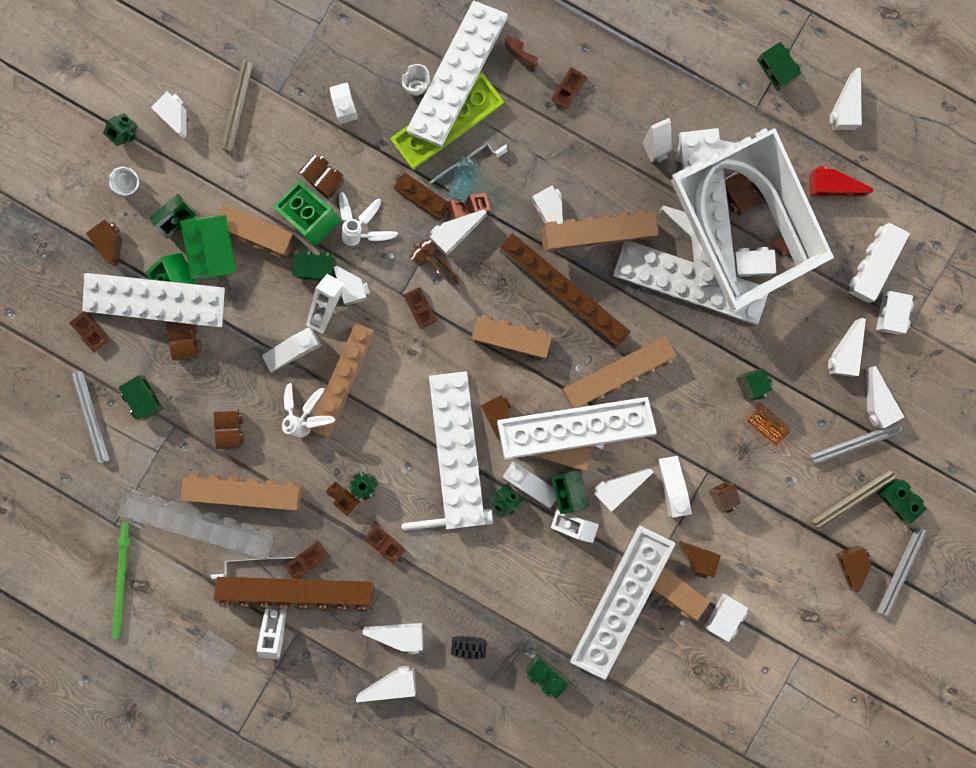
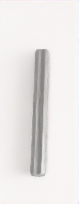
M81 371L71 374L97 462H107L109 457L84 374Z
M895 423L886 428L810 455L811 462L818 464L902 433L901 425Z
M920 527L915 528L879 606V614L886 617L890 615L926 536V530Z

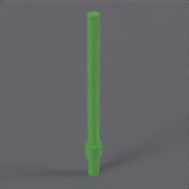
M121 522L120 537H118L119 557L112 639L120 638L127 547L130 546V538L128 537L129 522Z

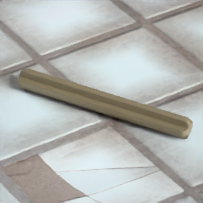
M242 60L221 147L226 152L233 151L253 66L249 60Z
M893 471L885 472L812 520L813 525L817 529L822 528L896 480V475Z

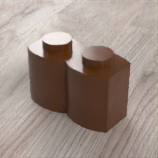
M313 155L299 173L330 199L344 183L342 179L343 174L336 168L333 170L327 166L329 164L328 161L321 155L319 157Z
M736 171L725 178L726 195L730 202L729 208L733 213H737L739 216L761 202L759 195L746 176Z
M166 322L172 360L179 361L199 357L201 346L199 341H196V334H198L197 325Z
M239 409L214 410L216 449L240 448L241 443H244V432H240V424H243V413H239Z

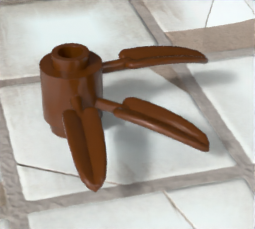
M423 239L421 242L413 244L414 249L409 257L419 267L429 262L436 270L438 277L442 278L441 269L431 259L434 256L448 270L456 284L459 283L450 266L436 254L435 248L437 246L430 239L427 241Z

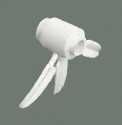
M341 192L339 194L342 220L346 221L342 226V241L346 245H357L361 237L368 238L369 241H385L397 237L398 233L391 231L361 234V224H367L381 205V199L375 200L359 216L360 221L358 222L352 219L351 209L345 193Z
M292 383L286 386L284 407L286 411L289 410V416L282 423L284 433L302 438L310 433L309 428L328 425L335 421V418L331 416H315L305 420L306 415L310 414L325 392V388H320L308 399L303 407L304 413L299 418L293 416L292 412L294 407Z

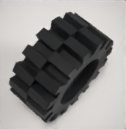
M455 636L452 638L451 655L471 660L484 659L486 657L487 641L474 636Z

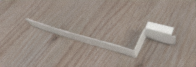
M486 143L430 181V185L486 146L490 148L497 158L507 152V144L494 152L489 144Z
M225 561V574H211V579L226 577L227 561Z

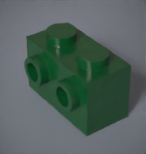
M782 42L763 52L757 59V62L776 91L792 83L802 74L799 64L792 59L789 49Z
M178 193L151 215L149 219L153 226L168 239L181 228L180 221L193 218L196 214L192 207Z
M311 251L295 253L293 277L322 281L327 274L334 277L335 271L333 267L336 266V259L330 253L320 252V255H312Z
M764 369L754 370L736 378L745 399L751 398L752 401L760 400L767 397L768 392L773 391L771 387L773 385L769 375H766Z
M138 375L119 386L120 396L130 406L131 409L129 411L134 419L144 421L164 409L145 376Z
M580 469L551 476L560 514L573 513L589 507Z
M896 479L881 489L877 495L902 523L911 524L927 508L923 505L924 500L910 490L911 486L908 482Z
M539 653L526 667L527 678L536 685L538 683L542 686L541 690L548 697L553 696L557 699L569 685L568 679Z

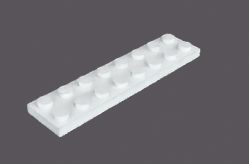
M473 0L406 130L408 134L442 147L508 18L507 13Z
M718 128L679 133L683 169L721 151ZM716 168L706 188L704 201L705 215L709 229L733 281L737 282L723 168ZM690 224L697 287L717 285L718 281Z
M632 241L624 242L613 277L754 325L759 323L768 296L767 293L738 310H731L719 284L697 287L694 262ZM736 277L737 282H734L740 296L759 286V284Z
M84 273L82 311L222 327L225 288Z
M467 371L429 376L446 529L485 525Z
M648 397L497 421L504 460L655 436L657 434Z
M640 525L638 526L570 659V663L606 680L675 546V542Z

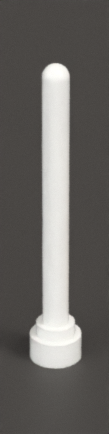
M484 509L486 525L493 524L492 509ZM443 518L402 524L401 528L403 531L441 527L446 526V521Z

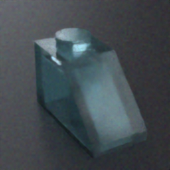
M462 155L448 196L466 203L479 172L480 162Z

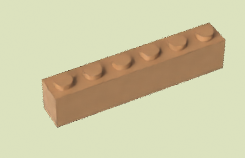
M648 210L636 212L637 215H630V212L619 214V217L604 215L601 216V219L595 220L594 217H586L582 219L583 221L576 222V219L565 220L561 224H557V221L547 222L540 229L543 251L550 252L652 239L659 235L655 212L648 213Z
M355 322L314 417L331 416L335 418V421L328 425L309 428L310 430L326 437L331 435L376 333L374 330Z
M664 336L563 388L562 391L572 409L588 406L587 402L593 399L597 402L605 398L604 393L610 390L614 393L622 389L621 385L628 381L630 385L639 380V375L645 373L647 376L655 372L656 366L662 364L664 367L672 363V358L676 357V354L668 338Z
M190 473L189 476L183 477L181 501L296 511L300 509L302 486H297V482L285 481L284 485L278 484L277 480H266V483H261L256 478H247V481H239L240 477L228 476L227 480L220 479V475H209V478H204L198 473Z

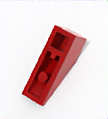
M827 166L816 167L815 170L809 173L810 196H867L873 192L872 187L836 169H828Z

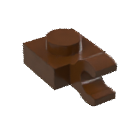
M336 481L325 491L336 500L333 504L346 516L360 503L347 489L342 492L340 484Z

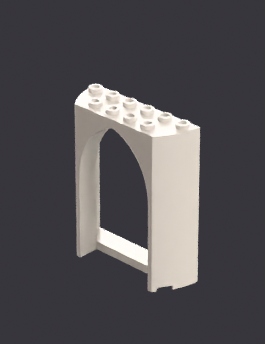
M765 128L755 133L756 138L751 140L749 136L673 174V179L670 180L731 310H738L834 258L775 128L767 131ZM716 168H727L737 171L749 178L759 188L767 201L796 265L741 296L712 236L705 215L704 201L706 188Z

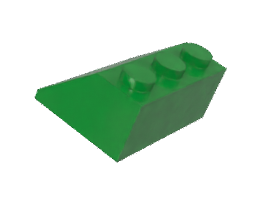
M227 215L193 217L180 221L191 279L210 278L236 272Z
M183 253L162 256L146 271L149 280L196 284L195 279H191L188 262L184 258Z

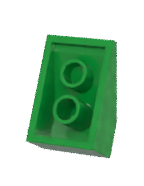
M300 180L272 206L314 247L342 221L328 204Z

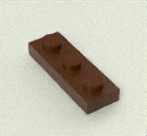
M405 172L394 186L396 191L440 221L449 210L448 201Z

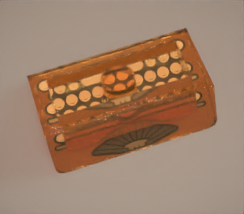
M760 404L747 419V422L775 445L790 433V427L763 404Z

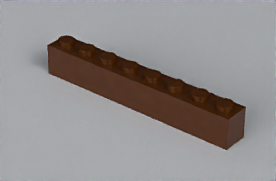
M512 233L501 245L500 252L615 348L619 347L631 331L516 235Z
M217 577L214 601L220 607L226 608L231 607V605H239L238 607L250 608L251 605H258V608L269 609L270 606H278L279 609L297 607L299 610H309V607H317V610L327 611L328 608H336L337 611H348V608H352L358 612H367V609H372L374 585L373 582Z

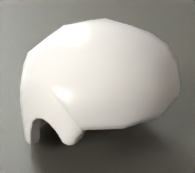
M410 65L407 73L402 75V86L408 94L419 96L425 93L430 85L429 70L423 65Z
M122 166L114 169L110 174L109 186L117 195L129 196L137 191L139 178L131 168Z

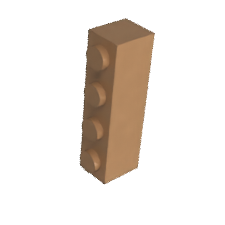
M221 205L218 215H227L229 233L236 236V240L245 244L249 241L253 243L254 248L261 251L266 248L271 251L270 254L278 258L285 256L288 258L296 239L293 233L226 205Z
M487 315L477 317L472 341L541 359L547 358L552 338L551 335H548V331L538 329L537 332L531 331L529 326L519 324V327L512 326L510 321L502 319L500 322L493 321V317Z
M586 446L532 456L587 471L593 449Z
M664 567L651 591L658 597L660 594L666 598L665 602L671 607L675 608L678 606L682 609L680 613L689 620L692 617L698 620L711 602Z

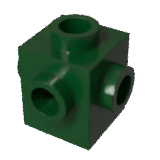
M123 113L107 120L103 134L116 146H119L126 142H132L135 139L138 125Z
M363 471L353 476L354 480L350 482L351 486H349L353 497L357 496L358 499L363 497L365 501L375 496L373 492L378 490L377 486L379 484L374 475L372 476L371 473L365 474ZM361 483L366 485L365 490H361L359 486Z
M508 483L487 499L488 503L501 518L507 514L509 516L513 515L519 509L517 506L522 502L521 498Z

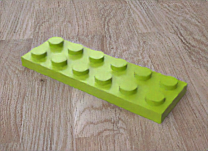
M481 72L442 147L408 134L406 131L408 126L392 136L390 140L411 169L414 170L503 106L504 101Z

